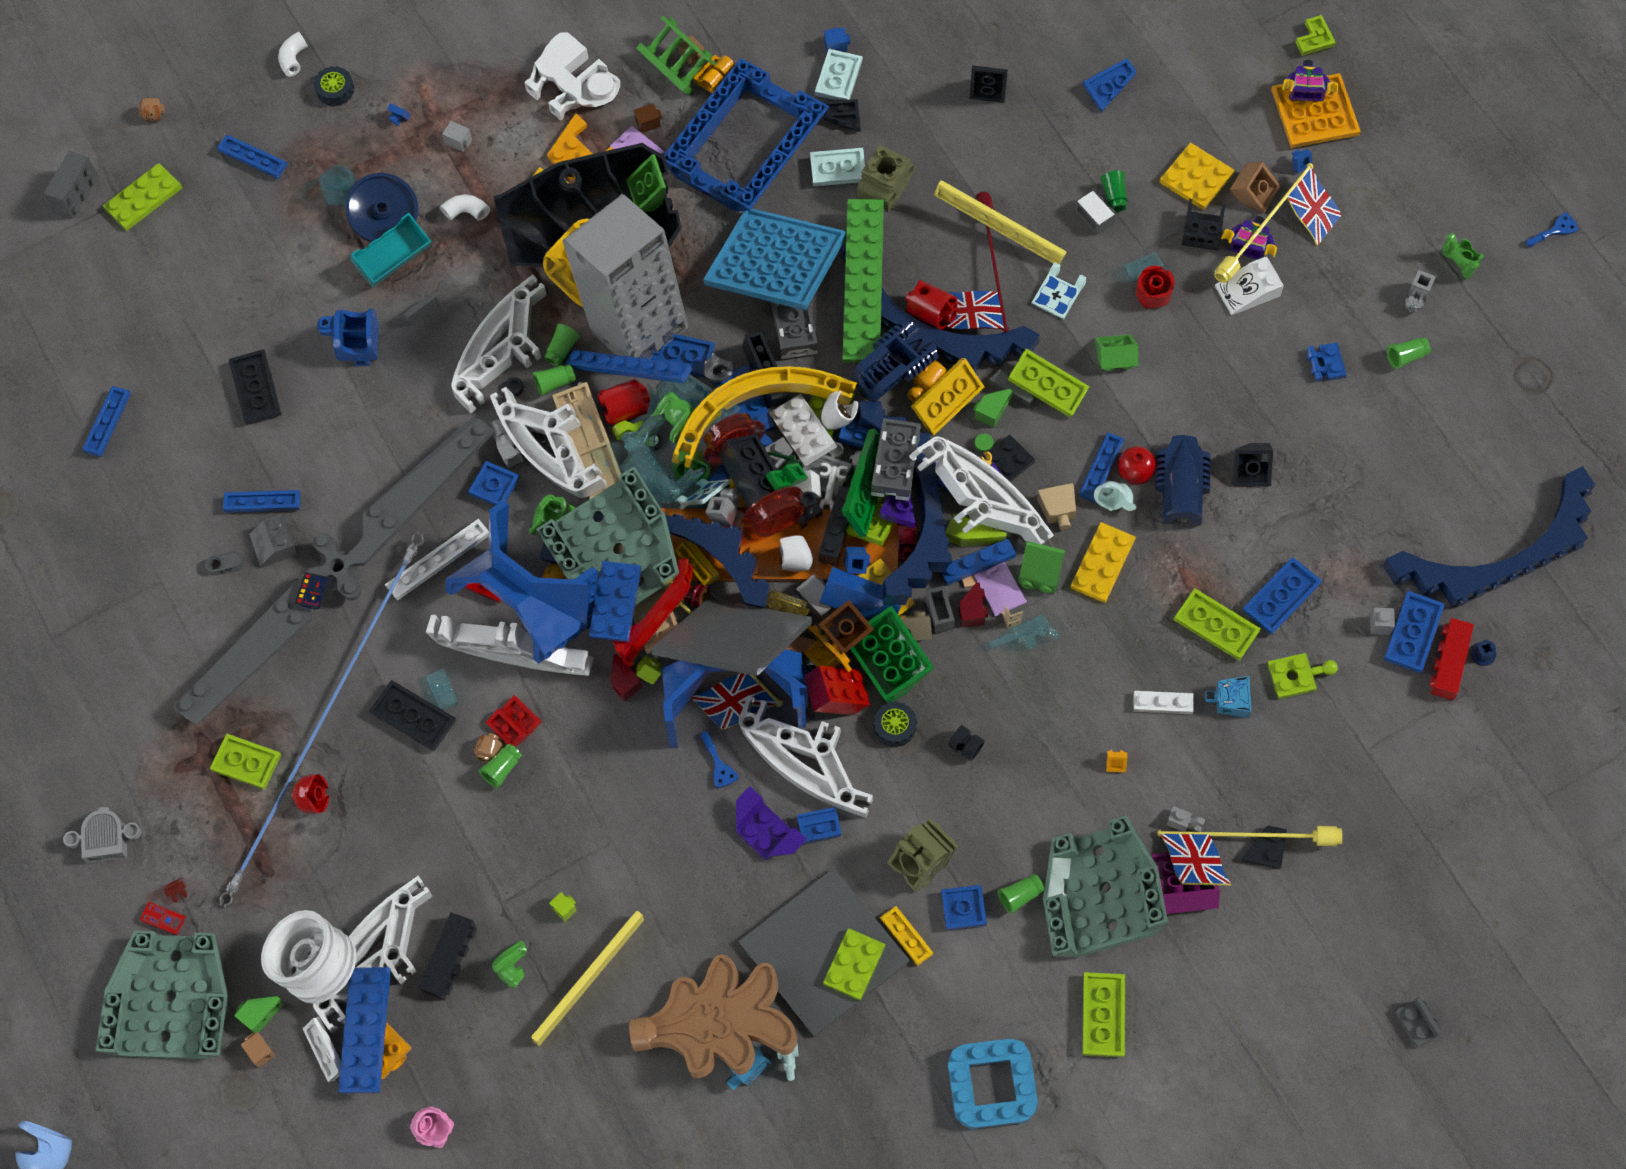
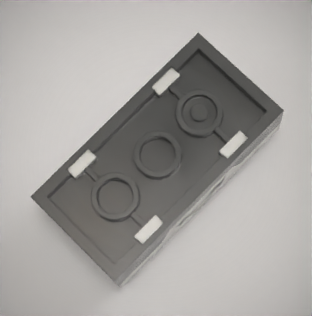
M771 302L781 359L818 354L817 338L810 304L805 311Z
M883 418L871 487L872 496L884 497L885 494L895 495L896 499L909 501L915 461H912L909 455L918 448L920 423Z

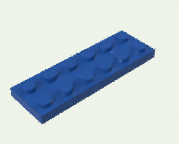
M389 967L354 968L349 979L338 1093H380L391 968Z

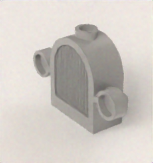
M835 443L837 447L829 452V456L823 455L809 465H803V471L812 470L819 476L820 472L825 473L828 471L821 468L822 463H828L831 467L835 466L837 468L840 466L848 467V473H840V475L846 476L845 482H841L836 478L833 502L835 501L839 486L845 487L852 473V464L838 460L844 453L843 446L840 443ZM820 478L821 497L816 498L818 506L821 500L825 499L829 478Z
M99 807L97 811L89 814L83 821L81 835L75 831H69L64 835L63 842L72 849L81 845L82 859L87 864L127 858V838L129 840L138 839L141 835V828L133 822L124 825L114 812L109 811L108 807Z

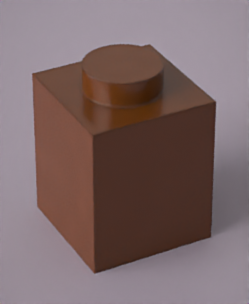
M654 103L634 109L635 121L640 133L661 127L660 120L662 115L659 109L656 110Z

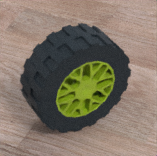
M329 66L319 71L313 83L318 99L328 106H340L343 103H347L352 98V94H354L355 88L350 73L339 66Z
M895 701L883 704L876 711L873 727L874 733L881 743L887 744L890 747H899L906 745L914 737L917 719L911 707L906 706L905 703Z

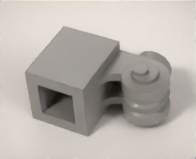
M1418 270L1408 293L1409 298L1405 300V308L1409 312L1417 313L1418 310L1420 311L1423 308V301H1426L1436 276Z
M723 488L720 497H711L705 513L712 522L720 523L721 526H732L738 511L737 507L740 504L738 489Z

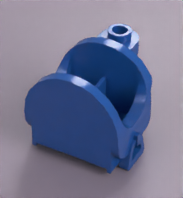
M368 309L366 312L336 310L335 316H324L318 320L317 328L319 333L323 336H332L334 353L339 361H354V366H370V360H378L379 321L375 309Z

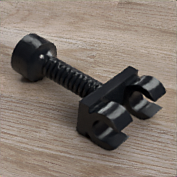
M810 491L802 493L800 501L805 509L794 516V521L796 525L799 523L801 530L808 526L807 522L814 517L818 519L823 515L822 509L816 503L815 494Z

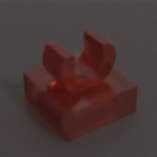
M183 877L164 886L163 890L166 896L172 895L171 898L175 903L178 901L175 896L177 893L180 892L185 898L187 897V891L184 889L186 888V883Z

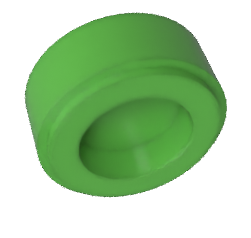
M988 434L978 435L975 439L976 450L980 453L991 450L994 443L993 438Z

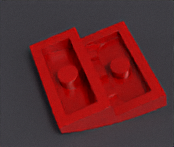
M513 695L502 709L498 708L485 723L506 744L516 747L543 721L516 695Z

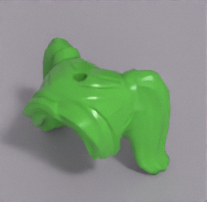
M1454 233L1447 235V240L1442 247L1443 255L1452 259L1462 270L1463 278L1470 279L1475 269L1479 268V262L1482 261L1484 255L1476 252L1468 239H1462L1461 242L1457 243Z
M669 392L662 397L655 412L649 418L656 421L665 416L666 420L674 426L669 439L672 443H678L686 422L695 408L687 401L679 399L673 392Z
M545 496L535 510L529 534L536 535L538 533L536 529L542 526L543 523L545 524L551 519L557 521L576 507L569 505L563 497Z
M522 940L506 949L492 963L493 971L498 974L503 982L512 988H515L524 978L522 967H514V964L527 953L526 945Z

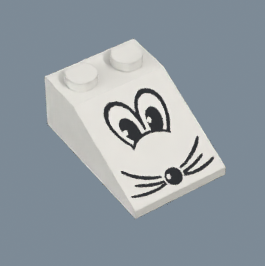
M1267 256L1253 261L1238 270L1230 281L1215 284V288L1231 316L1280 297L1284 286Z

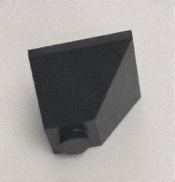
M1249 443L1235 449L1233 486H1271L1273 448L1270 443Z

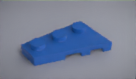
M1128 58L1085 80L1082 85L1102 113L1131 81L1137 71Z

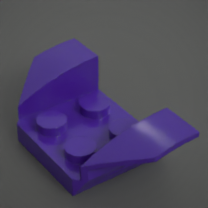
M751 786L736 800L737 834L764 860L770 859L773 856L794 854L807 840L795 827L791 829L763 803V798Z

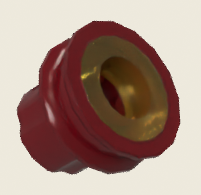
M698 584L695 587L690 585L684 601L692 603L694 608H698L704 601L710 598L709 586Z

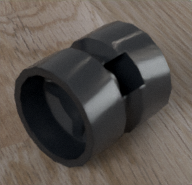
M961 725L951 737L948 746L956 752L961 751L963 757L972 761L982 749L985 740L976 734L971 735V730Z

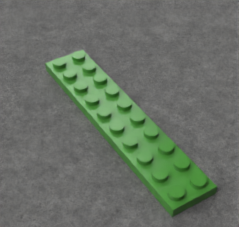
M848 199L843 363H860L874 351L873 343L880 338L884 200Z

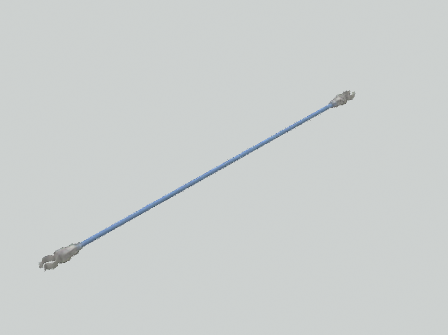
M419 531L412 536V542L416 536H419ZM424 533L421 534L422 541L416 544V546L414 542L408 545L401 564L402 566L242 867L235 873L232 880L228 882L226 886L227 892L220 896V906L223 905L222 897L228 895L229 892L231 900L229 903L224 904V907L226 908V906L233 902L232 895L236 894L239 890V884L243 879L244 870L405 567L417 555L418 546L423 544Z

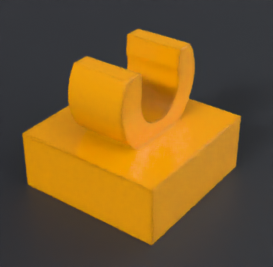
M1120 750V752L1107 751L1106 772L1126 773L1127 752Z

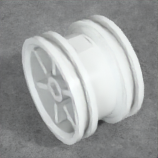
M297 911L282 919L272 929L262 949L261 964L268 978L287 988L298 999L311 1004L321 1003L336 995L350 979L356 964V948L349 936L333 927L321 915L314 911Z

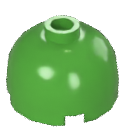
M697 449L690 468L684 466L686 462L684 458L685 455L690 454L681 451L678 457L679 463H673L675 478L685 484H693L692 481H700L701 479L707 480L710 476V460L705 452Z

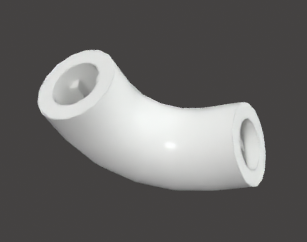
M300 32L293 34L285 40L279 49L278 61L281 69L288 77L294 76L300 71L301 66L296 60V55L308 47Z
M467 194L454 196L440 206L441 211L449 220L454 219L460 213L467 212L480 221L490 212V207L476 196Z

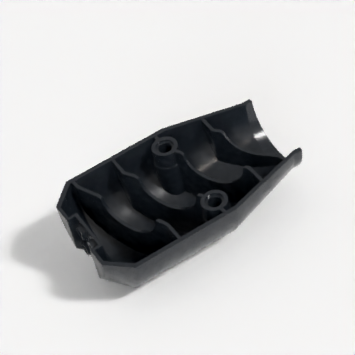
M644 143L557 162L504 193L493 196L511 268L517 266L543 267L546 253L575 222L582 219H591L621 194L633 202L626 179L653 154H655L666 191L664 203L655 211L644 213L664 229L668 247L670 248L680 232L682 224L678 209L672 210V200L667 198L669 189L666 180H668L669 172L665 156ZM573 177L575 182L568 184L565 179Z

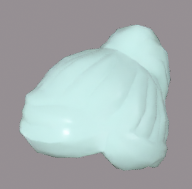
M1108 481L1097 486L1095 489V501L1109 511L1120 508L1128 511L1136 509V505L1133 504V493L1126 484Z

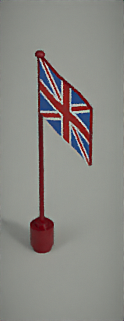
M988 192L976 194L975 200L994 210L992 197ZM987 225L986 230L997 292H948L956 296L958 300V313L955 320L948 325L949 329L973 330L987 328L1000 329L1005 333L1009 331L1006 323L990 227Z

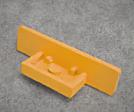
M816 625L807 627L810 634L817 641L803 653L816 667H836L840 663L848 672L852 670L848 664L850 662L849 658L844 653L840 654L841 651L834 643L831 644V641L825 634L821 636L822 633Z

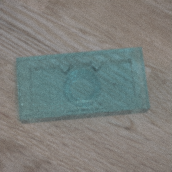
M1154 252L1125 264L1123 269L1132 283L1138 280L1145 268L1161 266L1164 269V264L1158 254Z
M444 668L426 676L440 709L445 710L459 704Z

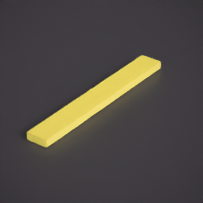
M942 180L939 182L934 196L1051 263L1061 264L1067 253L1065 250Z
M639 911L634 912L531 1036L534 1043L538 1046L543 1043L641 925L644 918Z

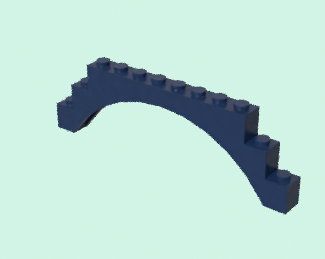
M846 242L841 247V258L845 262ZM882 288L881 326L889 330L901 320L911 321L918 327H923L936 340L938 356L950 365H955L961 358H966L974 372H976L984 359L991 365L1001 367L1011 351L1016 356L1021 357L1025 349L1033 352L1039 343L1040 334L1025 326L1009 330L1006 333L979 336L938 330L904 312Z
M859 401L856 413L857 425L867 433L870 429L875 428L880 435L883 418L906 421L905 417H885V409H882L881 401ZM920 433L918 447L931 440L930 433ZM920 453L916 457L912 479L921 506L919 540L915 550L905 563L884 579L881 587L883 605H906L908 599L912 596V588H926L928 582L932 579V572H946L948 565L952 562V555L948 552L949 537L945 533L947 524L946 520H943L944 506L940 502L939 476L935 472L936 462L922 471L917 468L923 462L922 459L925 458L924 453Z
M1583 466L1567 473L1562 481L1560 502L1552 524L1533 545L1513 557L1485 565L1450 566L1430 562L1401 551L1386 558L1383 567L1394 585L1400 582L1404 584L1413 579L1423 596L1429 593L1433 595L1441 590L1451 607L1456 605L1463 606L1469 602V599L1473 597L1479 598L1490 589L1494 591L1503 585L1502 583L1506 581L1511 583L1523 573L1528 575L1540 565L1541 567L1547 566L1555 558L1561 559L1572 550L1576 552L1582 549L1588 537L1580 525L1588 520L1587 517L1591 513V509L1584 498L1591 495L1595 483Z
M597 512L593 517L594 521H602L603 513ZM673 514V516L665 515L670 535L686 539L701 547L725 567L734 579L746 605L766 608L771 586L763 579L756 578L753 581L757 559L748 552H742V555L739 554L744 536L739 527L729 526L725 528L721 527V524L717 522L706 524L702 523L703 520L698 518L684 519V516L680 514ZM543 542L540 559L550 563H557Z

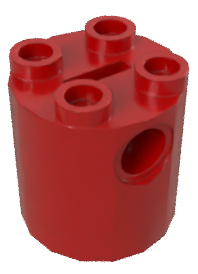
M919 280L912 292L909 291L905 298L908 302L907 314L940 330L952 323L958 313V300L956 296L923 280Z
M636 379L600 390V393L597 394L600 405L605 408V411L602 412L605 422L611 424V426L624 420L627 421L646 415L651 401L647 388Z

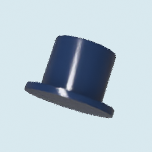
M1489 640L1478 642L1471 649V657L1479 665H1490L1496 659V646Z

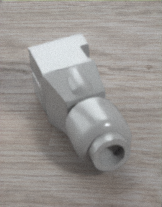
M494 420L491 422V428L494 430L492 436L507 468L524 461L501 421Z

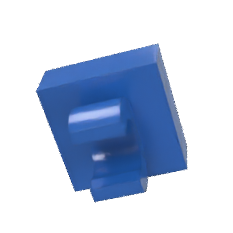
M391 103L387 108L392 113L389 121L399 126L402 118L405 120L410 118L411 114L403 108Z
M1297 149L1292 152V155H1294L1292 159L1293 170L1296 173L1305 170L1307 164H1312V152L1309 149H1305L1302 152Z

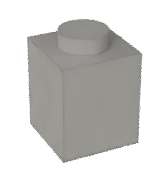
M450 121L442 133L446 145L462 152L472 141L469 128Z
M1374 608L1370 615L1371 634L1390 635L1395 627L1394 609Z

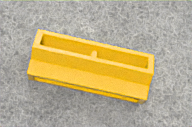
M682 542L675 550L681 558H689L688 564L693 565V573L703 585H710L719 579L717 570L692 542Z

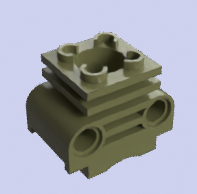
M879 145L861 171L862 179L857 188V198L884 200L885 211L893 210L900 196L910 184V179L915 171V165L910 163V159Z
M930 818L927 822H924L922 825H916L906 833L905 837L896 845L895 851L887 863L898 873H904L907 884L914 891L918 892L932 881L938 872L947 867L958 845L953 838L949 837L941 829L939 824Z

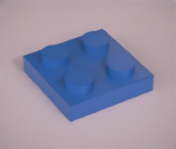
M485 461L468 493L495 506L503 500L507 502L520 477L516 473Z
M981 885L941 889L946 931L987 926Z

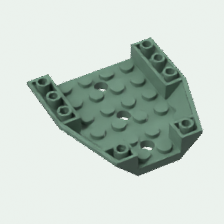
M632 467L618 476L620 480L557 521L551 519L536 530L568 579H575L593 567L598 571V587L602 561L641 565L640 576L644 578V582L638 586L636 607L665 588L679 574L666 516L636 468ZM597 512L603 513L604 516L600 522H595L593 519ZM617 544H622L624 547L623 552L620 554L614 553L613 550Z
M1126 815L1109 820V828L1076 838L1073 834L1067 833L1052 838L1043 902L1053 956L1083 957L1155 936L1168 924L1158 867ZM1103 847L1104 852L1102 855L1096 856V850ZM1106 884H1110V890L1107 893H1103V887ZM1117 921V928L1110 931V924Z
M134 930L104 991L96 1052L120 1057L206 1060L220 1056L228 994L215 933L194 932V936L157 935L154 931ZM175 952H181V959L173 962L172 955ZM175 992L176 998L171 1002H167V994ZM169 1032L170 1039L167 1042H161V1035Z

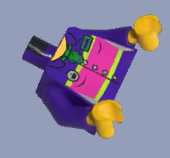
M1312 60L1303 61V66H1297L1296 71L1291 72L1284 80L1282 90H1290L1289 99L1323 102L1326 91L1327 94H1330V92L1338 93V83L1331 82L1326 74H1323L1321 67H1313Z
M1256 216L1254 221L1245 220L1243 224H1238L1231 230L1225 229L1221 239L1229 240L1228 243H1231L1230 251L1239 253L1265 219L1261 216ZM1264 226L1242 255L1256 260L1264 258V255L1267 256V254L1275 257L1277 247L1274 244L1273 236L1269 234L1270 228Z

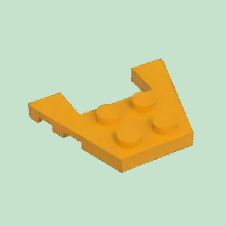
M577 114L573 116L548 152L547 158L553 164L593 154L575 137L587 128V123ZM568 177L570 181L574 180L573 177Z

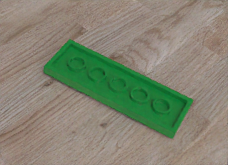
M875 428L868 431L844 507L842 508L844 517L847 518L859 537L867 536L879 496L871 495L880 435Z

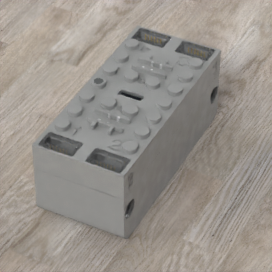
M621 194L563 239L590 330L615 355L650 359L654 352H658L662 349L663 345L666 346L671 342L676 334L679 335L688 328L665 231L625 195Z

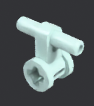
M798 1045L788 1055L778 1053V1059H782L783 1069L786 1071V1077L789 1081L795 1079V1057H799Z

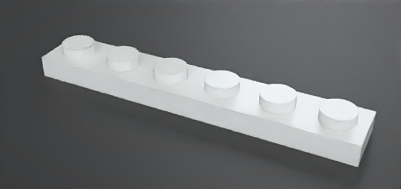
M477 519L403 571L391 594L398 601L489 536V531ZM393 578L385 584L388 590L390 589L395 578Z

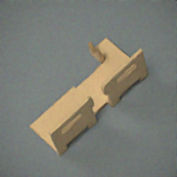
M1005 606L1002 616L1008 629L1020 625L1023 612L1010 615L1007 606Z

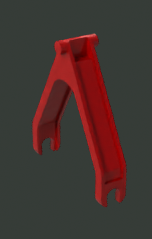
M681 558L679 560V574L642 621L631 626L629 642L613 641L616 652L620 655L626 666L629 667L634 664V658L688 593L693 573V565L688 564L689 558Z

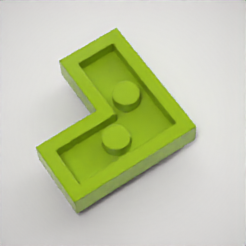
M1322 15L1306 19L1305 26L1309 35L1296 38L1295 42L1302 56L1334 47L1336 43Z

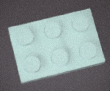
M829 49L815 89V96L832 100H850L863 56Z
M863 148L810 152L813 186L860 183L862 179L861 171L865 167Z

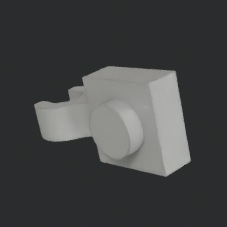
M1173 806L1166 825L1186 832L1187 828L1193 832H1201L1205 819L1201 817L1191 818L1192 813Z

